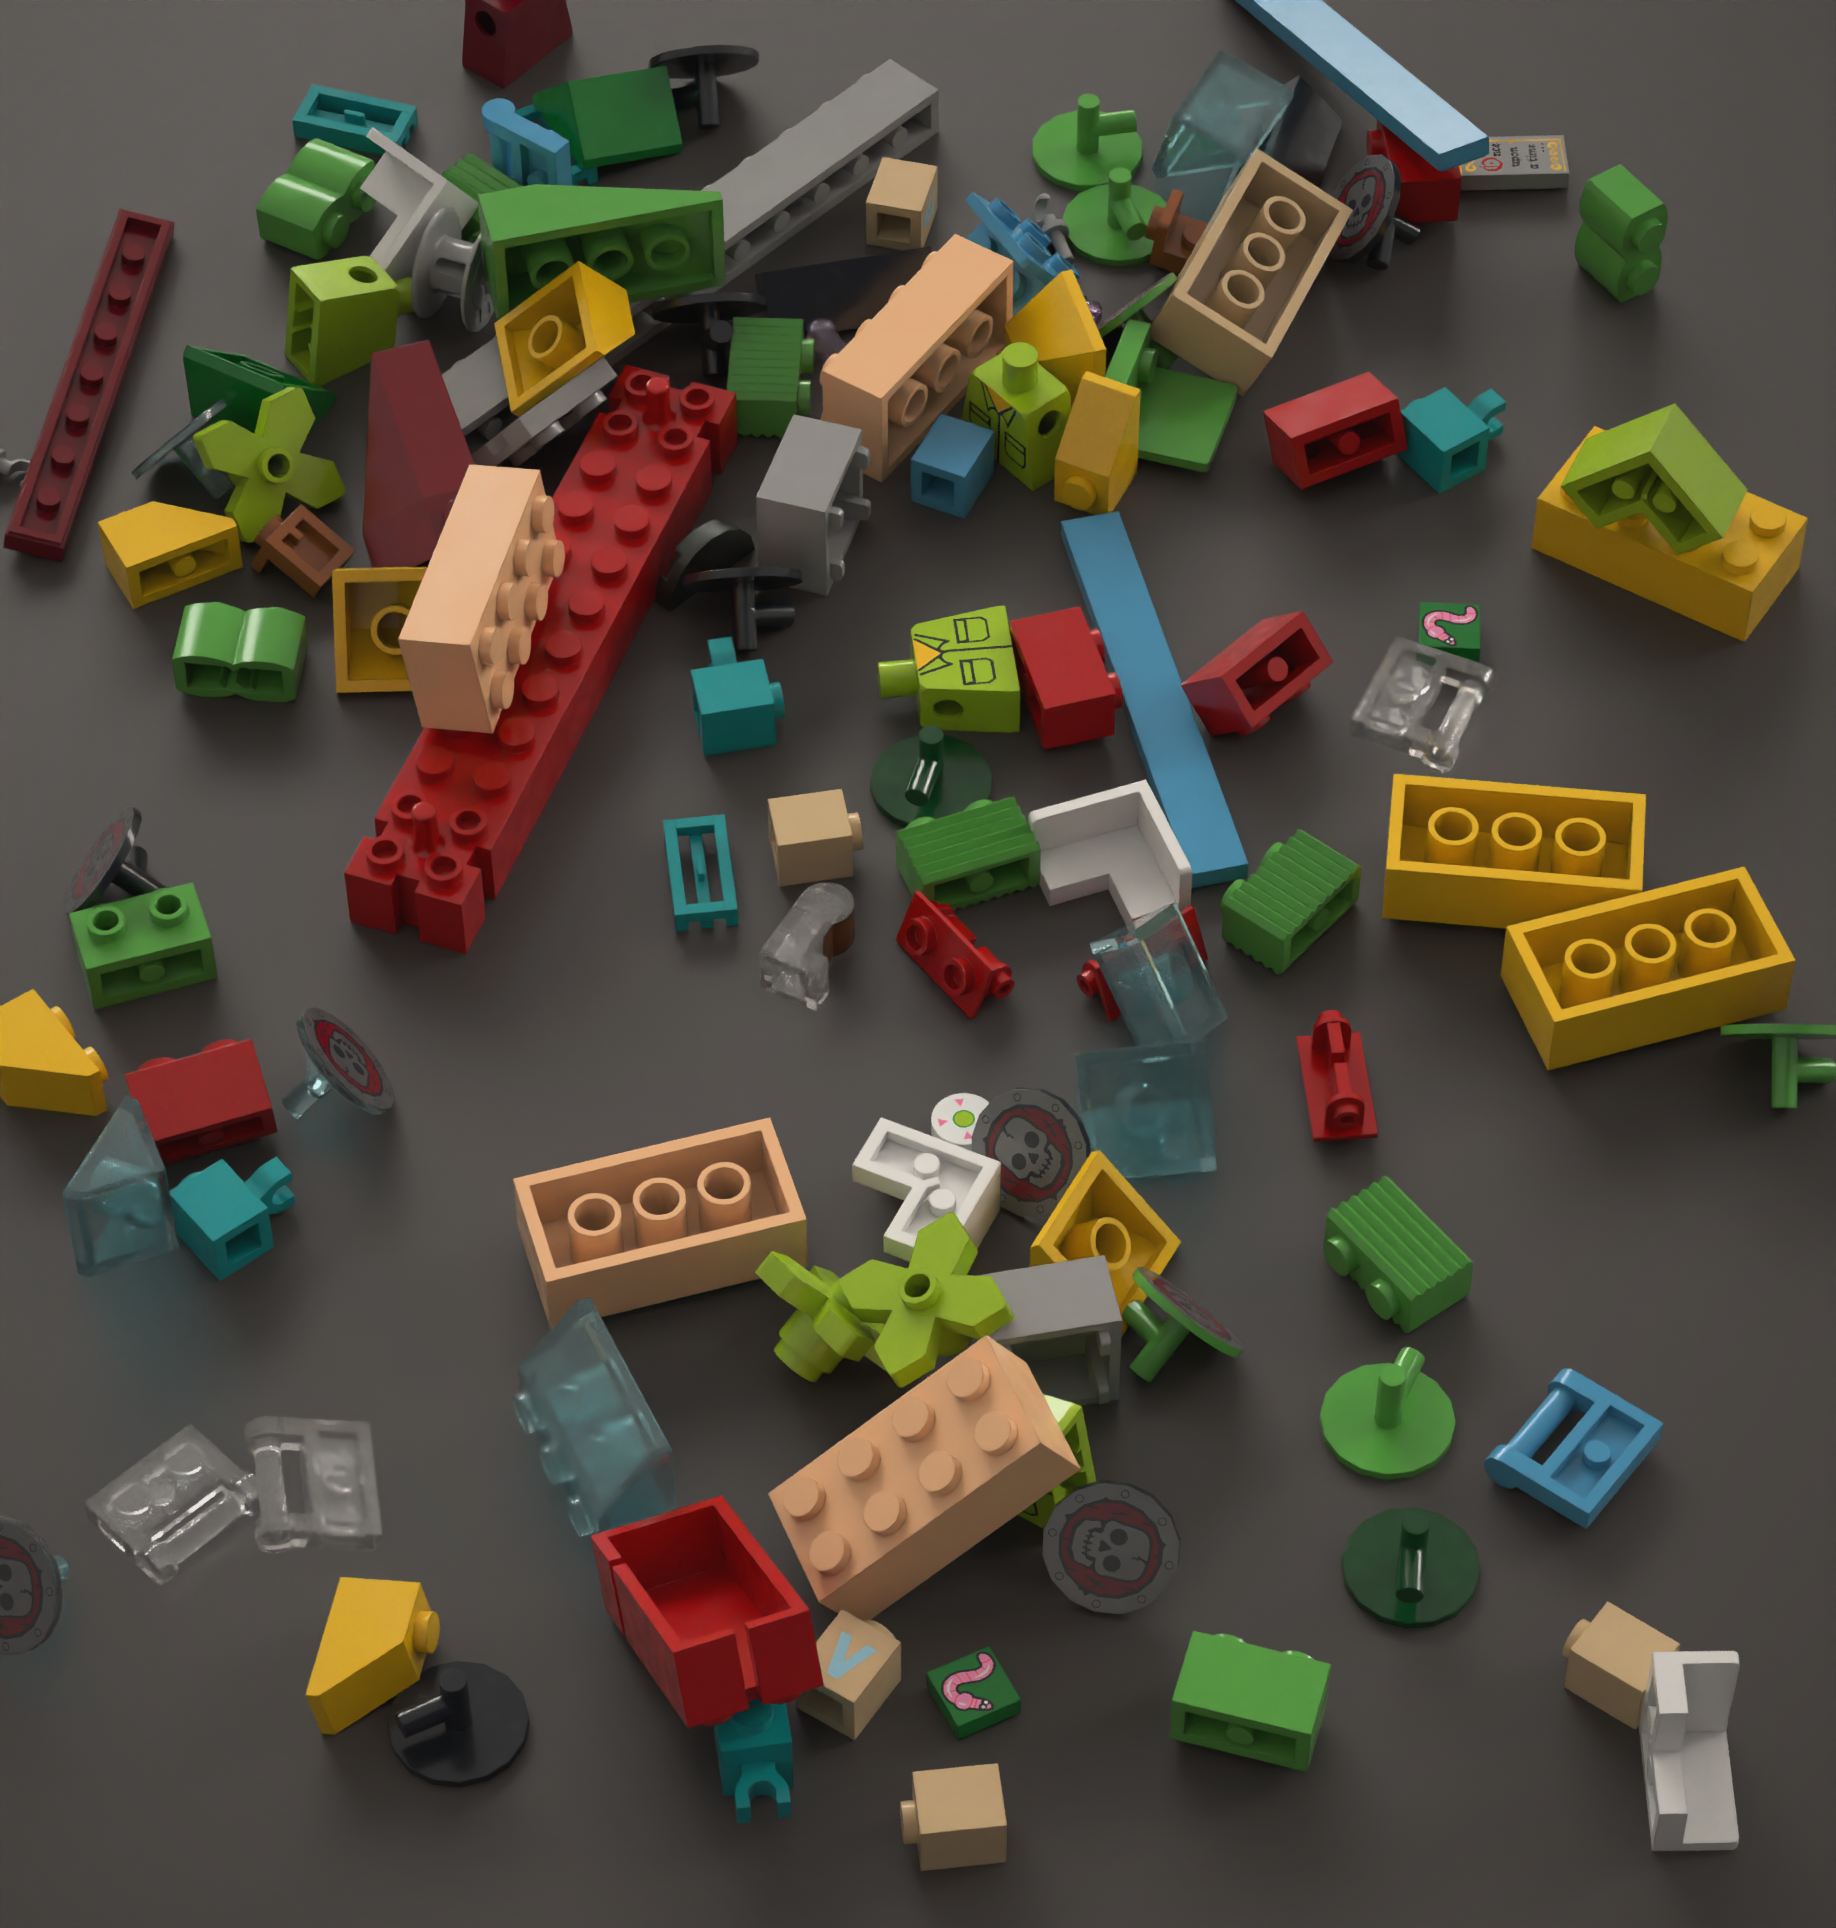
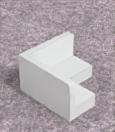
M372 127L366 137L386 152L360 189L398 216L369 257L373 258L394 281L405 277L412 279L417 250L424 231L433 215L443 206L454 208L460 218L462 231L478 208V202Z
M1147 780L1034 810L1028 815L1031 832H1034L1035 839L1039 842L1041 849L1039 885L1049 906L1109 890L1130 934L1133 935L1153 925L1158 916L1162 914L1172 916L1191 905L1192 868Z
M882 1117L852 1164V1179L854 1182L904 1200L883 1236L885 1253L909 1262L918 1231L945 1214L954 1212L976 1249H978L1000 1211L1001 1162Z
M1736 1651L1652 1653L1639 1723L1652 1851L1734 1850L1737 1848L1739 1832L1726 1733L1740 1668L1739 1656Z

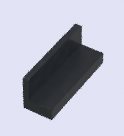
M1300 75L1259 98L1222 198L1256 148L1319 188L1342 120Z
M931 246L755 274L757 294L765 297L767 318L803 319L804 336L859 328L865 320L875 317L888 303L892 293L898 286L906 285L921 269L923 262L932 252Z

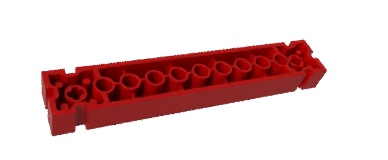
M625 365L608 396L610 413L599 412L552 497L554 502L553 528L556 540L562 541L564 545V567L559 577H553L549 587L548 606L544 619L541 621L537 620L531 634L529 659L526 664H520L516 672L511 705L508 709H502L493 734L424 727L374 817L376 837L373 839L363 837L344 871L350 922L393 934L398 933L402 923L418 927L420 941L467 954L486 918L484 896L496 899L654 602L660 575L665 578L667 577L679 555L675 548L690 534L713 490L712 472L718 474L723 472L738 443L735 392L696 382H691L690 386L680 390L670 387L669 375Z

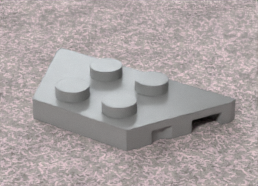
M602 357L520 416L471 456L474 464L499 467L509 460L514 468L519 467L543 449V446L555 437L558 438L583 420L587 414L606 401L607 398L602 392L617 381V374L606 359Z

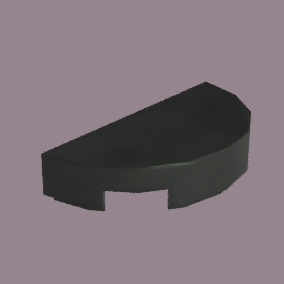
M711 520L694 529L675 548V551L681 554V556L673 566L668 579L660 575L657 582L655 602L669 612L677 608L697 593L685 590L682 587V577L702 571L731 568L755 550L752 536L734 523L723 524L719 520Z

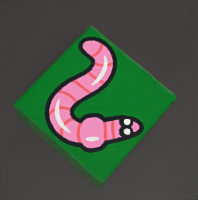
M1419 602L1418 661L1479 663L1480 604Z
M990 1646L926 1673V1686L958 1740L1021 1713V1699Z

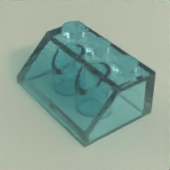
M587 1297L579 1300L518 1364L521 1393L514 1395L512 1399L518 1420L525 1433L529 1434L536 1431L543 1446L539 1447V1454L550 1482L553 1485L563 1482L570 1496L566 1498V1507L570 1520L577 1534L583 1537L676 1510L672 1449L591 1298Z

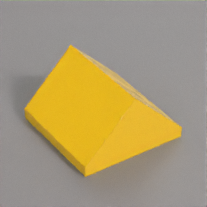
M1098 1150L1091 1152L1031 1245L1030 1267L1105 1255L1122 1318L1123 1311L1129 1303L1136 1300L1144 1302L1147 1298V1295L1135 1283L1132 1277L1137 1267H1145L1161 1275L1181 1241L1107 1157ZM1122 1318V1336H1123V1334L1125 1333V1331L1127 1330V1328H1128V1326H1129V1325L1123 1320V1318Z

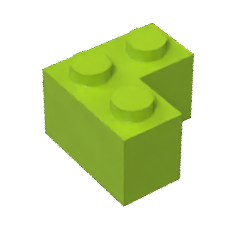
M1676 403L1586 438L1561 484V488L1597 529L1642 512L1678 555L1724 538L1748 490Z

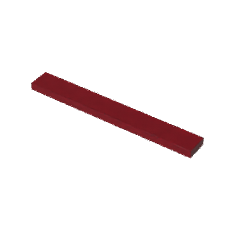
M119 208L4 536L3 548L62 562L174 235L175 222Z

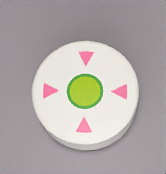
M969 1093L953 1094L942 1099L932 1112L931 1135L972 1151L971 1137L979 1114L986 1108L989 1102L980 1096Z

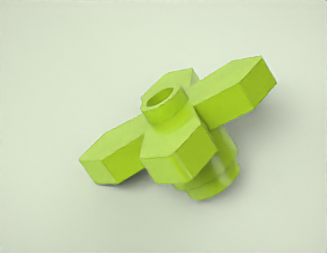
M287 387L263 399L255 433L232 421L221 420L195 433L193 436V441L205 468L227 473L231 482L236 486L224 512L226 517L233 518L236 523L240 542H254L259 532L276 514L281 516L285 496L308 508L319 509L344 496L346 493L334 461L300 453L315 420V416L302 388Z
M954 1212L945 1214L918 1231L908 1268L871 1259L839 1280V1286L861 1322L886 1323L874 1345V1349L886 1371L900 1388L905 1387L935 1369L938 1356H953L964 1350L972 1338L980 1340L985 1335L989 1336L1011 1323L1015 1318V1314L992 1276L967 1275L978 1254V1250Z
M771 1251L755 1273L779 1297L797 1308L779 1330V1335L782 1339L774 1347L776 1355L794 1372L811 1382H816L823 1372L831 1374L843 1358L859 1362L863 1356H866L883 1370H886L874 1349V1345L885 1324L860 1321L839 1286L840 1278L834 1272L815 1265L808 1271L789 1256Z

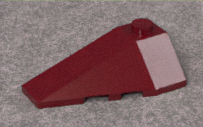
M425 340L371 354L362 537L372 568L428 567L469 464H475L430 341Z

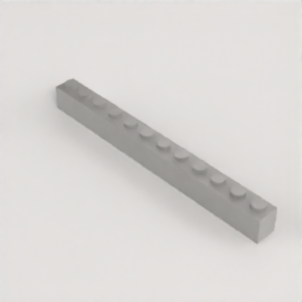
M889 59L872 72L863 75L855 84L834 99L823 103L817 111L793 128L782 132L777 139L756 154L745 158L739 166L715 183L704 187L701 191L720 192L723 199L726 284L874 179L882 157L900 160L938 133L939 90ZM723 286L629 303L635 335L604 358L612 367L672 324L653 320L652 306L673 298L715 293ZM496 335L491 341L465 359L457 361L451 369L442 374L471 455L519 418L511 413Z

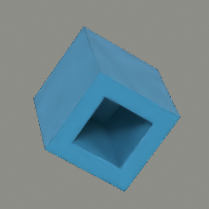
M940 414L911 458V501L965 519L994 473L995 431L971 422Z

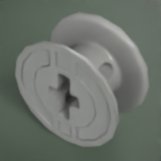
M443 206L433 215L427 225L417 250L411 282L412 307L418 318H430L440 309L447 295L460 298L462 322L468 331L479 332L494 313L484 276L481 233L475 243L461 240V225L457 212L452 207Z

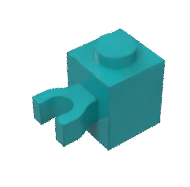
M1446 387L1423 399H1416L1401 410L1408 449L1397 453V455L1440 494L1485 470L1488 441L1503 434L1504 425L1494 416L1506 410V401L1492 388L1477 396L1468 406L1463 404Z
M731 637L707 640L711 663H708L706 668L690 670L692 709L703 756L776 745L775 719L785 718V706L780 682L769 683L763 659L737 663Z
M276 1156L259 1167L246 1182L223 1159L203 1171L188 1175L177 1187L168 1191L175 1233L213 1275L221 1281L274 1248L269 1214L282 1212L296 1203L295 1195L286 1186V1184L293 1181L292 1173Z
M759 1699L749 1701L748 1710L735 1713L730 1720L714 1725V1737L723 1796L735 1795V1810L738 1824L751 1822L750 1801L760 1795L769 1796L774 1799L778 1818L792 1817L789 1788L794 1787L793 1751L786 1703L763 1705Z

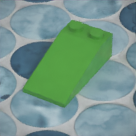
M533 184L478 194L484 276L497 321L578 261L626 289L629 303L726 285L723 199L720 192Z

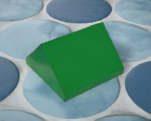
M667 66L567 81L535 93L533 96V105L552 130L569 140L570 153L582 169L681 153L683 143Z
M186 345L183 353L191 415L198 417L221 400L201 418L211 424L221 420L232 421L255 433L262 400L287 387H297L303 389L315 416L311 431L332 408L338 395L333 391L241 353Z

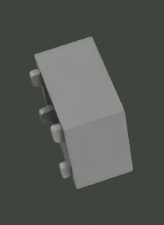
M793 414L756 495L758 567H781L800 570L803 582L790 586V588L827 596L833 581H841L845 574L844 556L860 520L867 521L871 514V502L863 498V470H866L870 464V450L862 447V429Z
M1105 1255L977 1275L992 1276L1015 1314V1318L1011 1323L988 1337L1028 1364L1042 1394L1077 1405L1103 1404L1119 1399L1122 1318ZM972 1338L971 1345L976 1343L979 1339Z

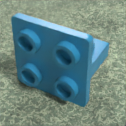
M972 192L965 201L982 220L966 239L1013 260V316L1060 272L1073 270L1077 280L1081 277L1079 272L1063 256L1055 253L1053 256L1046 249L1052 242L1051 239L1032 220L1027 218L1020 224V217L998 197L990 203L975 192ZM1083 293V296L1087 301L1088 297Z

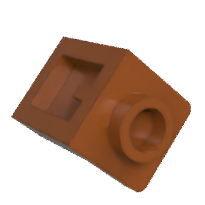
M1173 189L1165 208L1155 205L1149 219L1145 238L1154 241L1149 264L1180 274L1208 223L1181 215L1180 209L1184 192Z
M300 504L286 520H283L276 514L259 532L254 542L261 548L250 566L258 573H261L272 562L314 598L332 580V571L342 569L356 550Z

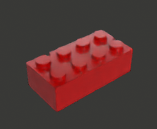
M722 1495L591 1535L605 1609L622 1634H626L628 1643L687 1728L698 1725L714 1726L730 1720L735 1713L748 1710V1702L759 1699L763 1705L784 1704L795 1700L802 1692L824 1685L810 1609Z

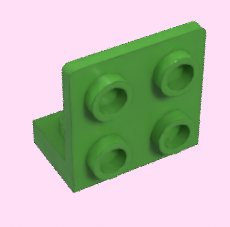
M1128 319L1105 377L1141 389L1138 458L1207 472L1210 469L1237 399V385L1158 368V350L1150 348L1151 323Z

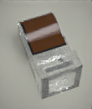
M825 882L808 887L800 895L759 952L761 989L817 1011L829 994L828 966L832 958L846 952L852 946L855 939L854 897L848 889L840 884Z

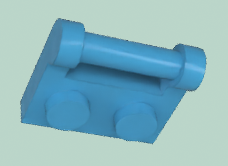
M496 98L489 100L482 106V125L489 132L491 164L494 168L524 186L533 184L572 186L569 140L552 130H547L517 115L514 104L509 100Z
M1565 1368L1560 1370L1549 1383V1395L1509 1443L1496 1446L1485 1459L1484 1469L1489 1477L1498 1485L1509 1489L1517 1487L1587 1529L1659 1442L1664 1423L1582 1374ZM1582 1411L1585 1413L1543 1465L1531 1459L1570 1412Z

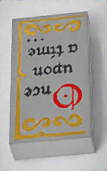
M1564 135L1489 137L1488 155L1459 166L1462 177L1461 191L1568 188L1569 167Z

